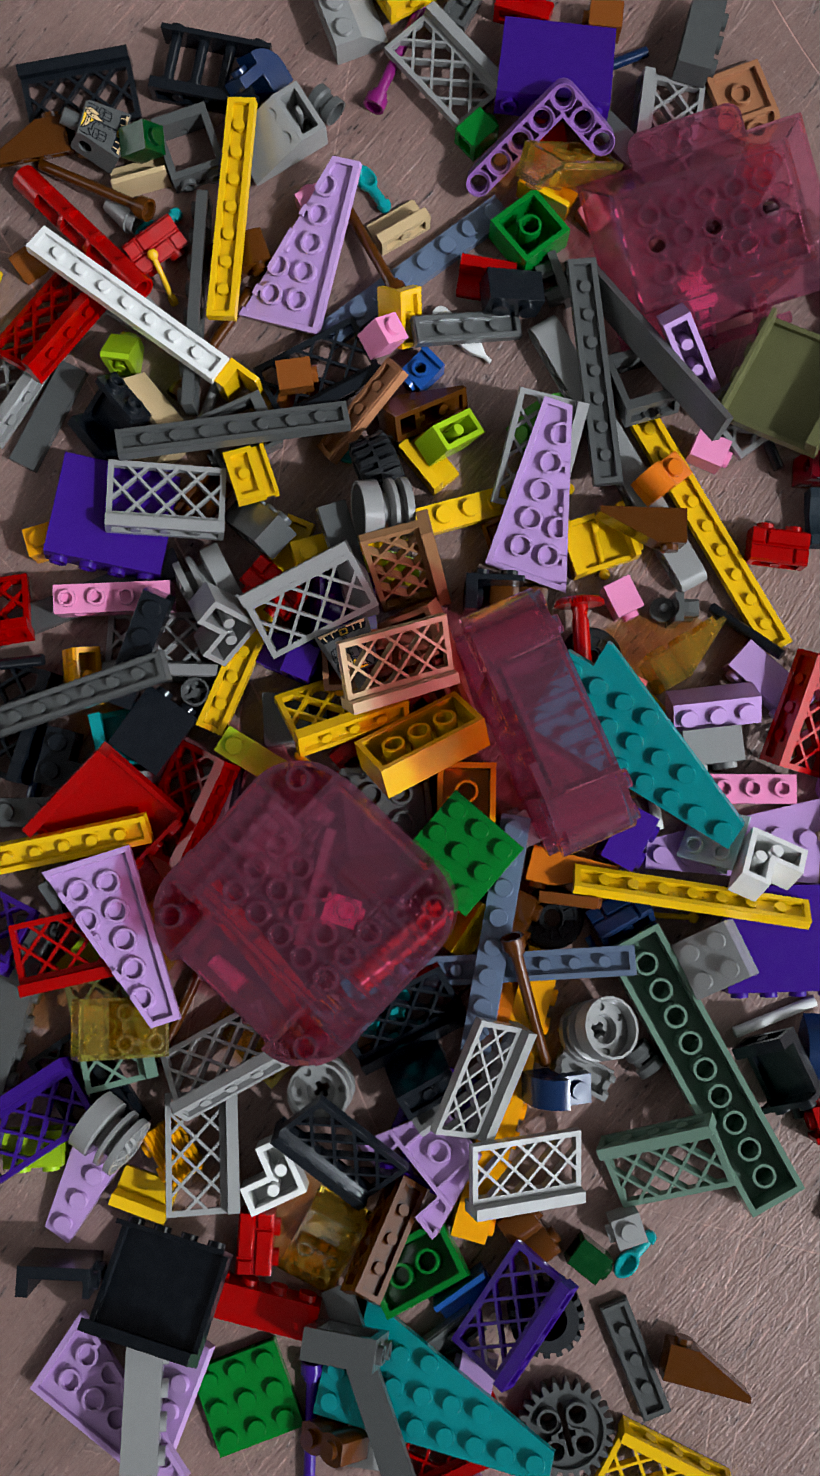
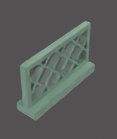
M100 980L91 981L89 983L92 984V987L83 1000L72 994L71 986L65 987L87 1095L159 1076L148 1025L120 983H118L112 993L98 984ZM95 987L110 995L101 1011L86 1003ZM119 988H121L123 999L115 995ZM113 998L122 1002L125 1006V1013L119 1022L104 1013ZM73 999L81 1003L77 1010H75ZM84 1005L99 1014L90 1029L78 1023L77 1015ZM101 1016L116 1024L108 1040L92 1032ZM126 1016L129 1028L121 1024ZM119 1027L131 1034L132 1041L125 1051L110 1043ZM79 1028L87 1032L83 1040ZM90 1034L105 1043L96 1059L86 1054L83 1048V1044ZM108 1045L123 1054L114 1069L98 1061ZM132 1045L134 1048L135 1057L128 1053ZM125 1056L137 1062L139 1075L126 1078L116 1072ZM86 1058L93 1061L89 1070L87 1067ZM96 1064L111 1072L105 1084L91 1086L89 1074ZM114 1075L121 1078V1080L110 1082Z
M713 1111L601 1136L596 1152L599 1160H604L623 1208L736 1186L737 1180L716 1130L717 1121ZM711 1138L715 1148L710 1155L697 1148L698 1141ZM679 1146L688 1152L682 1161L667 1153L669 1148ZM651 1152L660 1158L654 1167L639 1159L641 1154ZM691 1154L707 1161L703 1171L687 1164ZM622 1157L631 1162L632 1164L628 1172L616 1167L613 1159ZM663 1159L679 1167L674 1177L659 1169ZM711 1164L724 1170L726 1177L716 1179L706 1173ZM635 1165L651 1173L647 1182L631 1175ZM685 1170L698 1177L696 1184L688 1185L678 1180L681 1172ZM654 1176L670 1183L668 1189L660 1191L651 1186L650 1184ZM627 1181L643 1189L641 1194L628 1197L624 1188Z

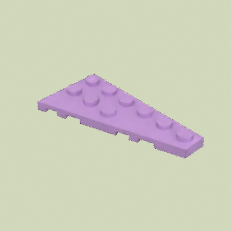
M332 156L314 186L315 191L307 204L302 206L299 211L300 216L293 228H289L267 265L268 269L260 283L255 285L252 290L253 295L247 305L242 307L238 315L243 318L312 335L321 333L362 169L360 161Z
M820 798L746 815L750 816L751 820L745 836L753 827H756L808 850L804 874L796 882L818 884L820 842L815 832L820 830ZM686 830L658 836L652 843L648 842L645 847L644 853H646L643 868L731 876L732 873L731 870H728L727 874H722L715 870V866L677 857L676 855Z
M84 1309L80 1312L30 1389L120 1463L125 1370L104 1339L77 1330L81 1317L86 1319L90 1317ZM161 1432L160 1445H166L165 1466H159L157 1476H189L191 1473L165 1432Z

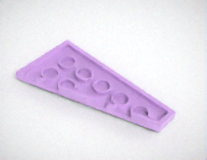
M544 396L485 564L501 570H516L519 572L518 575H525V578L566 593L573 406Z
M126 845L41 872L52 885L62 903L66 905L73 915L76 923L97 953L108 965L116 980L129 995L130 1000L149 1027L154 1028L182 1019L131 846Z

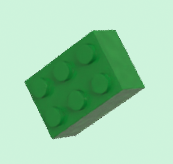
M446 1222L443 1224L438 1235L433 1239L430 1238L423 1227L408 1236L380 1304L387 1320L402 1314L471 1275L453 1236L450 1235Z

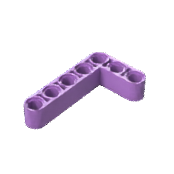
M559 78L469 169L466 180L467 190L476 197L486 195L562 118L587 147L598 156H605L613 150L615 145L613 129L573 81L568 78ZM563 87L568 88L572 93L571 97L564 102L557 100L555 97L557 90ZM582 110L588 111L591 115L588 122L580 124L574 119L575 115ZM537 111H547L550 115L548 121L545 123L536 122L533 117ZM517 132H524L527 134L528 140L526 143L519 145L513 141L512 137ZM602 132L608 134L609 140L606 144L600 146L594 143V138L597 134ZM501 153L507 157V162L504 165L498 166L493 163L492 157L495 154ZM480 174L486 178L487 182L483 186H476L471 180L472 177Z

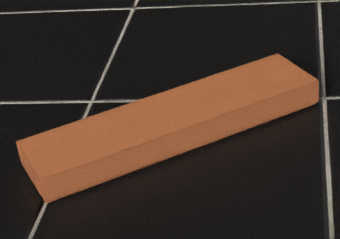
M390 357L386 358L347 407L351 431L326 434L317 445L320 451L335 465L338 464L348 451L349 443L358 439L407 378L408 374Z

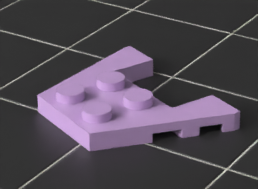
M451 1115L447 1117L443 1126H446L453 1120ZM412 1121L380 1133L375 1137L392 1150L399 1147L436 1193L437 1198L415 1217L430 1238L433 1239L438 1235L469 1180V1144L473 1142L469 1138L436 1135L432 1131L422 1137ZM358 1145L363 1152H375L369 1145ZM478 1152V1163L482 1157L481 1152Z

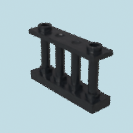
M161 23L162 34L165 43L169 44L163 75L159 77L150 75L148 88L153 101L183 107L204 101L207 111L226 115L228 97H255L258 103L257 109L261 106L260 96L255 95L252 85L244 91L231 96L224 85L230 81V73L232 72L235 57L239 58L259 48L272 51L271 43L259 38L252 40L185 27L180 23ZM180 47L196 50L191 77L187 82L174 80ZM208 52L223 55L218 83L214 87L201 85Z

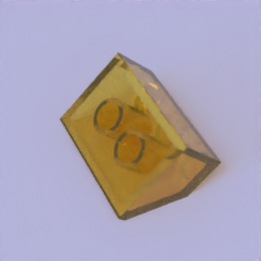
M525 140L515 176L526 182L525 186L533 190H541L542 187L561 190L562 187H568L579 191L582 187H595L622 170L623 163L609 155H595L584 142Z

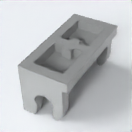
M562 1045L550 1066V1069L558 1074L581 1070L590 1072L591 1095L603 1102L609 1096L607 1090L610 1084H614L616 1080L614 1070L599 1062L589 1064L577 1062L565 1052Z

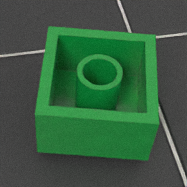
M533 188L490 220L488 238L508 261L518 263V270L534 271L536 265L548 259V252L555 250L557 254L567 246L571 229L536 188Z

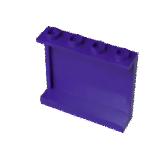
M505 16L494 113L521 116L557 79L568 78L574 82L607 121L611 104L616 28ZM563 87L557 90L555 97L557 100L564 102L571 97L572 93L568 88ZM539 110L534 114L533 118L549 119L550 115L545 110ZM582 110L575 115L574 119L578 123H586L591 115L588 111Z
M65 452L43 548L45 558L55 565L66 566L67 563L78 565L79 569L88 572H95L96 569L108 571V575L117 578H124L127 575L136 577L137 581L161 580L169 537L106 533L104 522L108 461ZM114 468V478L121 486L134 477L127 469ZM148 471L142 476V479L151 488L163 480L161 475L155 471ZM174 476L171 480L180 489L181 477ZM138 480L126 490L135 501H138L148 492ZM168 483L156 491V494L165 503H168L177 495ZM113 484V493H115L118 488ZM121 494L113 500L112 511L125 512L132 506V503ZM153 496L140 505L146 513L155 514L162 508ZM176 502L170 507V509L173 512L176 506Z
M820 883L793 884L788 891L770 884L764 893L808 899L812 924L809 930L733 918L759 974L722 989V991L730 994L731 998L738 999L748 998V993H759L760 997L774 998L778 997L777 992H789L791 997L807 996V991H818L820 996ZM722 917V921L732 919L729 917Z

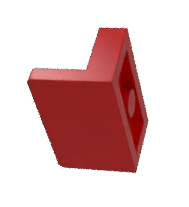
M496 0L493 22L504 25L505 16L550 21L554 3L547 0Z
M462 253L456 297L481 301L479 283L487 267L517 269L518 263Z

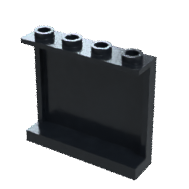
M129 1215L127 1221L117 1218L116 1223L121 1224L122 1227L90 1317L89 1319L81 1317L77 1330L185 1367L197 1369L234 1254L224 1251L225 1244L209 1240L208 1244L205 1245L197 1242L198 1236L182 1231L181 1236L178 1237L171 1234L172 1228L155 1223L154 1229L144 1226L146 1220Z

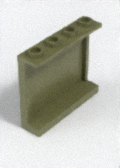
M773 307L768 317L763 316L755 341H750L747 344L743 354L745 359L742 365L734 368L729 380L731 385L727 391L723 390L718 400L734 417L730 424L815 459L820 450V334L776 318L777 309Z

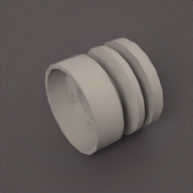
M397 477L395 480L385 478L381 488L375 479L354 481L351 490V514L359 543L358 535L416 520L414 493L407 477ZM414 532L401 535L400 538L408 540L414 535Z
M217 542L199 550L202 564L198 566L190 556L185 557L190 568L186 572L179 561L172 564L176 583L188 606V602L205 581L237 598L243 594Z
M614 996L599 997L574 1003L563 1013L558 1029L560 1042L565 1052L572 1059L583 1064L623 1059L634 1049L639 1033L637 1018L631 1007L622 999Z
M318 1054L308 1059L291 1077L287 1088L288 1103L292 1112L296 1114L321 1094L345 1112L356 1090L355 1076L351 1067L342 1058L332 1054ZM327 1082L330 1087L328 1090L324 1089L321 1091L318 1086L321 1083ZM320 1107L314 1112V1117L330 1118V1114Z
M111 1091L104 1093L85 1112L73 1129L68 1141L70 1145L84 1156L98 1148L93 1163L96 1166L104 1163L102 1171L109 1176L114 1174L134 1156L151 1125L144 1118L138 1120L139 1114L134 1110L121 1118L127 1104Z

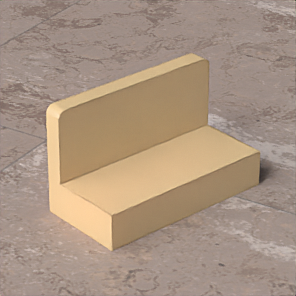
M163 156L143 164L135 162L114 168L110 174L112 188L131 197L172 186Z
M410 200L368 224L367 231L381 255L384 256L430 229L431 216L425 207L419 209L415 200Z

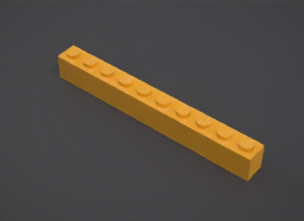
M528 944L525 948V951L549 950ZM556 980L530 981L543 1033L547 1035L551 1018L547 1017L549 1006L554 1007L558 996V989H554ZM517 985L509 1021L519 1022L530 1029L519 985ZM534 1044L523 1071L532 1070L534 1063H539ZM521 1076L494 1140L520 1135V1132L516 1131L518 1121L524 1120L527 1111V1103L522 1101ZM473 1139V1143L480 1142L477 1139ZM517 1146L510 1147L503 1156L510 1164L512 1163V1161L508 1160L510 1150H515ZM490 1150L481 1151L482 1157L478 1163L480 1167L484 1168L494 1156V1153ZM500 1160L489 1175L497 1181L508 1166ZM488 1177L479 1185L478 1195L487 1194L494 1185ZM468 1180L456 1201L450 1223V1235L485 1245L487 1236H493L496 1219L476 1222L465 1211V1198H469Z

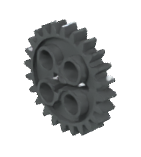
M566 1375L562 1379V1384H558L555 1377H552V1386L547 1387L541 1381L542 1391L539 1393L531 1389L533 1400L523 1399L526 1410L518 1411L519 1419L549 1445L552 1443L561 1444V1447L555 1450L551 1476H557L558 1472L562 1473L563 1476H569V1473H573L574 1476H580V1470H584L587 1475H591L589 1466L593 1464L600 1468L601 1465L598 1457L608 1458V1453L604 1446H613L612 1439L608 1435L615 1434L613 1425L610 1424L613 1421L611 1412H607L609 1409L607 1401H600L602 1397L599 1390L591 1393L592 1388L589 1382L581 1388L578 1377L575 1378L573 1384H569ZM559 1402L563 1404L574 1449L572 1454L567 1449L557 1408V1403ZM575 1405L583 1407L579 1413L573 1414L569 1412ZM545 1413L554 1414V1417L549 1421L540 1419ZM583 1435L590 1437L585 1443L577 1442V1439Z

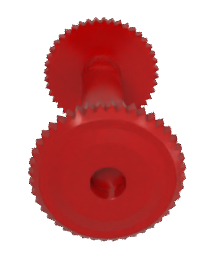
M573 595L558 599L554 603L555 609L572 610L574 651L592 662L587 612L589 608L604 605L605 600L598 595Z

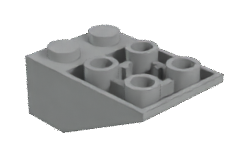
M297 81L271 95L257 109L251 177L257 187L328 144L326 126Z

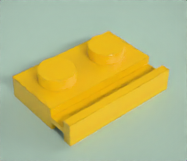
M263 442L255 447L249 445L222 453L239 507L267 500V497L273 495L275 497L280 496Z

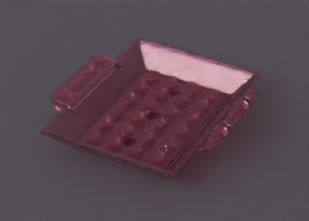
M724 103L634 134L630 138L627 147L630 169L576 186L598 266L664 340L665 338L656 316L682 302L691 312L706 352L717 349L720 344L752 334L757 336V328L763 316L768 317L773 305L820 291V182L801 112L746 130L740 109L734 104ZM765 202H775L779 207V212L774 216L765 214L763 211V204ZM709 220H717L721 224V232L710 234L707 232L705 224ZM654 238L663 240L665 244V249L660 253H654L649 249L648 243ZM790 311L777 314L776 318L789 323L793 321ZM752 312V323L716 333V323ZM617 333L621 351L630 350L631 348Z

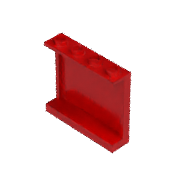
M104 741L29 819L22 828V831L31 838L36 831L39 834L146 812L154 840L150 844L131 847L139 870L145 863L142 859L148 853L153 856L164 844L161 840L167 834L172 837L182 827L183 823L180 820L185 811ZM92 856L83 857V858H78V859H73V860H71V861H72V862H76V861H79V860H82V859H85V858H89V857H92Z

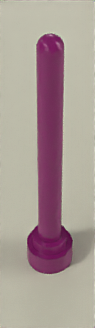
M425 7L411 14L404 30L424 15ZM400 45L394 51L399 56L404 57L408 46ZM389 60L377 87L369 90L363 101L364 107L376 115L383 114L387 106L386 92L398 69L391 60Z

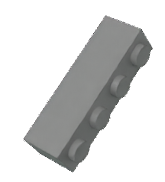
M126 1347L119 1476H157L159 1466H165L166 1445H160L161 1432H166L167 1411H162V1398H168L169 1378H163L164 1365L169 1364L170 1361Z

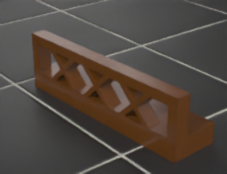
M401 1175L383 1188L340 1291L350 1295H358L368 1302L380 1306L416 1219L415 1217L428 1190L427 1188L405 1175Z

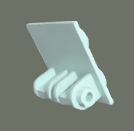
M740 814L745 824L729 849L687 825L676 856L715 866V870L722 874H727L728 870L733 871L751 817Z

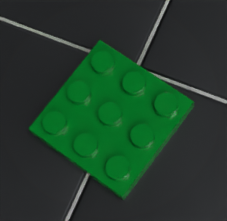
M455 790L398 858L458 911L467 916L523 851L524 847L458 790Z
M276 1336L210 1360L198 1395L220 1458L302 1427V1422L305 1421Z

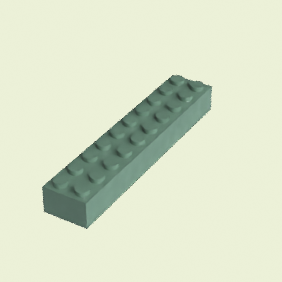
M651 922L612 944L611 946L635 945L637 975L617 976L692 1114L697 1115L713 1111L717 1121L716 1130L737 1180V1184L733 1188L747 1212L754 1218L804 1190L805 1187L703 1003L701 1000H697L659 924ZM711 1138L707 1139L710 1147L714 1151L715 1148Z

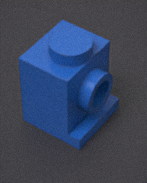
M421 347V350L402 368L408 374L402 384L411 393L413 391H427L444 374L445 364L428 347ZM421 366L425 372L418 373L416 370Z

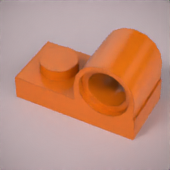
M674 451L662 461L656 462L645 470L630 486L645 505L649 507L688 478L693 472L679 454Z

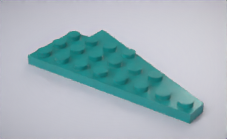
M608 641L595 663L569 649L525 725L729 849L744 827L745 821L615 644Z
M367 1302L364 1315L365 1326L389 1330L388 1340L392 1341L390 1359L385 1360L380 1370L404 1442L514 1476L551 1475L555 1449L397 1316L387 1320L381 1306ZM323 1365L313 1413L365 1429L346 1369Z

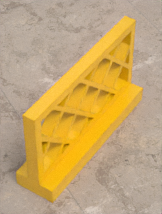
M390 675L381 678L380 682L387 681ZM323 680L274 696V701L295 741L296 750L300 758L371 734L409 714V700L407 699L353 715L342 708L341 705L331 703L335 695L344 696L343 690L325 691L329 693L325 701L312 697L316 692H324ZM292 700L301 702L297 710L286 707L284 703ZM310 704L320 707L317 715H312L304 712L306 706ZM326 710L340 713L338 716L329 719L322 718ZM299 719L312 722L311 725L300 729L296 728Z
M623 1415L618 1423V1433L613 1440V1446L609 1447L607 1451L608 1458H603L600 1464L601 1467L598 1468L594 1475L605 1476L606 1473L618 1470L620 1476H625L622 1469L634 1465H639L642 1476H674L678 1474L684 1476H731L729 1468ZM623 1444L633 1449L635 1456L619 1461L617 1452ZM654 1460L661 1464L662 1470L646 1474L642 1463Z

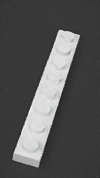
M43 226L25 245L28 253L209 383H214L215 378L230 360L229 357L46 226Z

